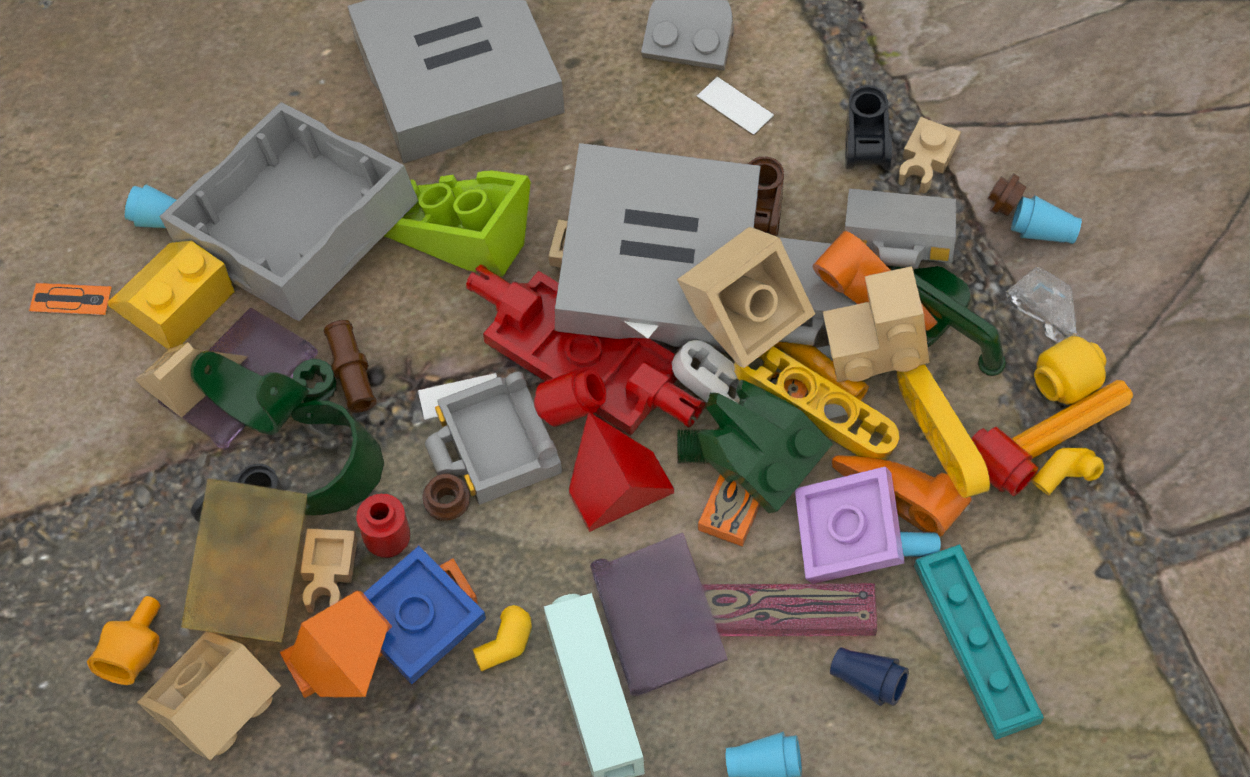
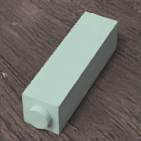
M592 593L583 596L578 594L561 596L551 605L544 606L546 624L592 777H636L645 774L643 754Z

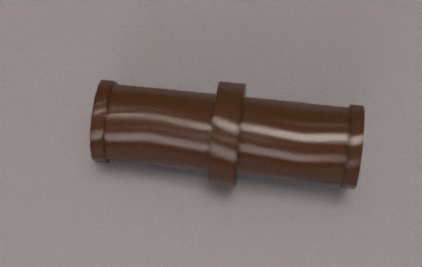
M349 320L334 321L323 330L334 360L331 364L334 377L340 379L348 410L352 413L367 411L373 408L377 401L373 395L366 373L369 367L366 355L359 351L352 323Z

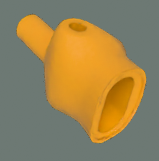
M145 596L129 621H109L104 625L97 648L87 660L88 667L92 673L116 684L131 685L134 683L139 672L144 670L153 659L159 646L158 634L148 628L161 607L158 600Z

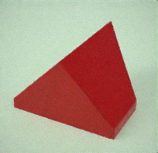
M588 411L569 486V495L586 527L591 532L674 494V487L653 451Z

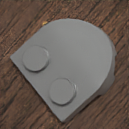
M654 0L649 11L641 50L642 57L725 71L731 36L734 35V21L728 1Z

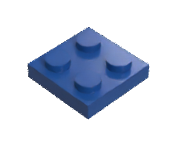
M420 546L415 548L363 593L392 625V628L385 635L380 652L411 685L486 619L485 612Z

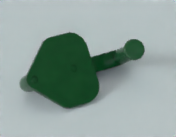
M887 266L891 271L906 268L897 266ZM940 266L913 269L920 301L937 321L930 330L926 331L928 347L933 345L951 326L980 346L982 354L978 359V365L984 374L996 376L1003 372L1006 361L1003 356L999 332L995 326L968 309L971 301L968 285L962 279Z

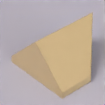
M188 342L168 349L135 380L180 417H183L206 396L191 378L192 362L204 350L194 349ZM215 352L239 365L248 357ZM206 366L205 373L209 371V366Z

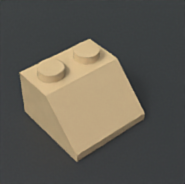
M752 227L745 229L677 279L696 318L733 360L743 368L815 315L780 238Z
M207 630L137 703L189 749L211 760L215 755L224 753L234 744L238 736L237 732L250 718L259 716L269 707L273 700L272 695L281 685L243 644Z

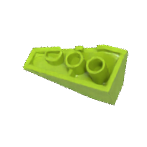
M490 170L478 172L476 179L457 181L454 175L440 176L439 183L417 185L411 179L410 181L418 202L384 236L465 270L476 272L475 268L481 264L496 275L503 277L525 243L531 185L529 177Z

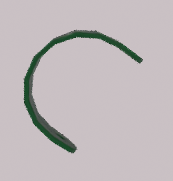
M204 351L198 354L191 365V378L193 382L216 406L243 425L264 434L274 435L310 392L305 386L284 374L269 372L262 376L211 351ZM206 366H209V371L205 373Z
M331 401L300 403L291 415L295 421L304 424L348 426L352 431L353 442L350 456L340 474L325 487L290 498L288 500V509L299 515H326L348 510L365 500L380 482L385 464L381 447L372 435L344 407Z

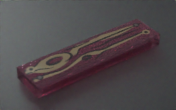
M875 583L679 584V636H876Z

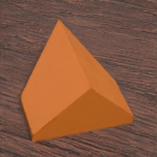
M357 590L301 623L289 661L319 697H366L385 635L392 628V625L362 591Z

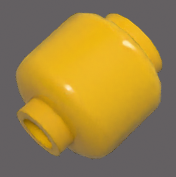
M1070 336L1039 355L1036 363L1037 369L1034 372L1036 384L1041 393L1050 401H1058L1066 405L1074 404L1103 386L1106 378V356L1096 343L1088 342L1082 337Z

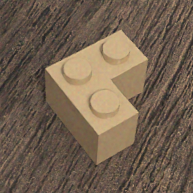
M912 266L865 276L869 302L823 311L837 382L846 380L862 381L875 374L894 370L905 372L913 370L919 365L930 363L924 313Z

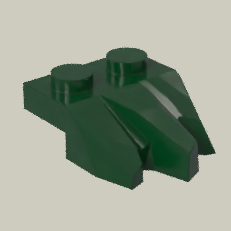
M740 380L736 388L740 400L739 403L719 393L710 392L706 409L719 427L717 430L703 429L698 432L704 458L727 482L737 480L768 513L778 512L833 443L800 409L745 380Z

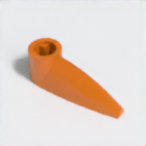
M843 231L812 265L822 281L833 290L843 293L857 304L869 302L865 276L891 271L862 240L848 231ZM922 305L925 329L928 331L937 321Z
M837 455L832 459V467L844 477L886 467L892 473L898 516L921 531L937 533L939 537L944 535L972 500L971 497H961L946 473H940L936 477H932L903 464L863 456Z

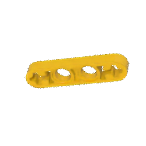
M771 347L758 357L764 363L756 371L751 369L749 365L743 368L736 362L734 363V372L738 380H745L791 403L800 409L825 436L855 455L886 460L896 448L900 438L899 430L893 421L776 347ZM778 368L782 372L780 373L776 383L773 384L772 382H770V379L772 376H774ZM790 379L802 381L808 389V395L804 398L790 396L784 388V382ZM829 404H837L843 407L848 415V420L844 423L831 422L824 413V407ZM858 418L863 422L856 433L853 434L850 430ZM875 431L883 436L877 446L869 442L871 435Z
M919 365L910 371H897L899 389L906 405L961 497L967 498L988 492L990 481L985 462L926 365Z

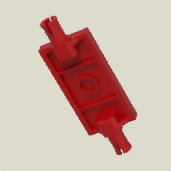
M480 264L475 268L476 272L480 273V276L472 272L466 282L467 290L476 293L496 306L497 315L495 320L483 333L484 343L544 381L578 368L585 371L588 369L596 371L604 382L606 401L603 405L599 406L595 413L627 434L632 435L652 409L657 407L682 422L687 428H690L695 423L691 419L692 417L698 420L705 406L704 401L696 399L674 385L677 380L672 370V361L675 354L653 340L647 338L614 339L555 331V305L559 283L542 272L538 271L528 283L514 281L511 284L488 270L486 266Z

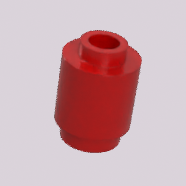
M578 368L540 383L536 389L534 407L542 420L553 427H558L587 416L588 411L592 414L595 413L599 406L603 405L606 401V388L602 378L596 371L592 369L585 371Z
M994 427L989 431L982 428L971 438L985 462L990 484L1000 492L1007 491L1012 496H1016L1036 475L1038 467L1031 462L1032 455L998 427Z
M376 494L368 497L361 503L357 510L356 520L367 550L376 556L384 558L400 554L408 545L411 535L402 503L396 497L389 494Z

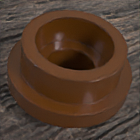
M1013 173L1008 180L1002 176L999 178L987 197L988 200L993 202L990 212L997 214L999 211L1005 216L1012 212L1027 187L1018 181L1019 176Z
M441 474L431 479L426 485L422 499L425 510L430 516L438 520L448 521L456 519L465 513L470 504V492L467 484L462 479L451 474ZM445 495L455 497V500L450 503H439V500Z

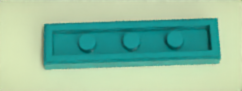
M959 544L916 559L914 568L994 739L997 740L1041 724L1044 718L961 545Z

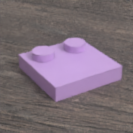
M886 467L799 487L795 490L805 578L810 583H820L905 563L892 473Z

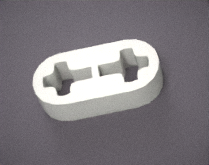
M701 340L687 342L676 353L672 361V370L675 377L705 402H708L711 392L719 393L739 403L740 400L737 392L734 399L727 394L730 385L736 389L740 382L734 372V363L710 344ZM693 357L701 362L698 370H695L690 365Z

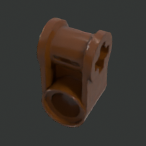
M768 156L757 157L748 164L760 166L758 184L766 183L770 186L762 187L758 185L754 228L778 237L783 200L784 169L781 163L774 158Z

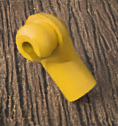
M1061 448L1051 456L1031 482L1049 496L1065 477H1084L1087 481L1098 479L1103 473L1104 463L1101 458L1096 456L1094 451L1088 448Z
M511 605L501 612V623L495 640L472 649L481 672L516 658L524 652L532 629V623L529 613L520 606Z

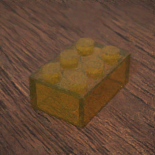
M207 479L181 628L283 643L308 494Z

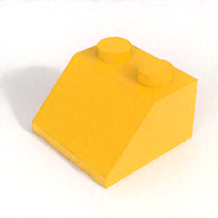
M191 240L169 243L107 303L111 309L166 349H171L182 345L235 291L225 264Z

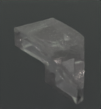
M1036 266L1006 291L1008 304L1041 321L1045 336L1058 343L1070 336H1077V318L1072 287L1061 279Z

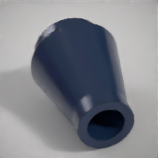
M840 647L832 660L830 674L840 678L879 706L884 703L895 706L906 687L909 669L900 665L897 658L856 652Z

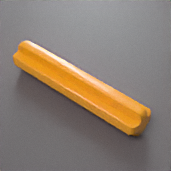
M1116 380L1011 439L1031 454L1033 459L1130 405L1133 392L1125 381Z

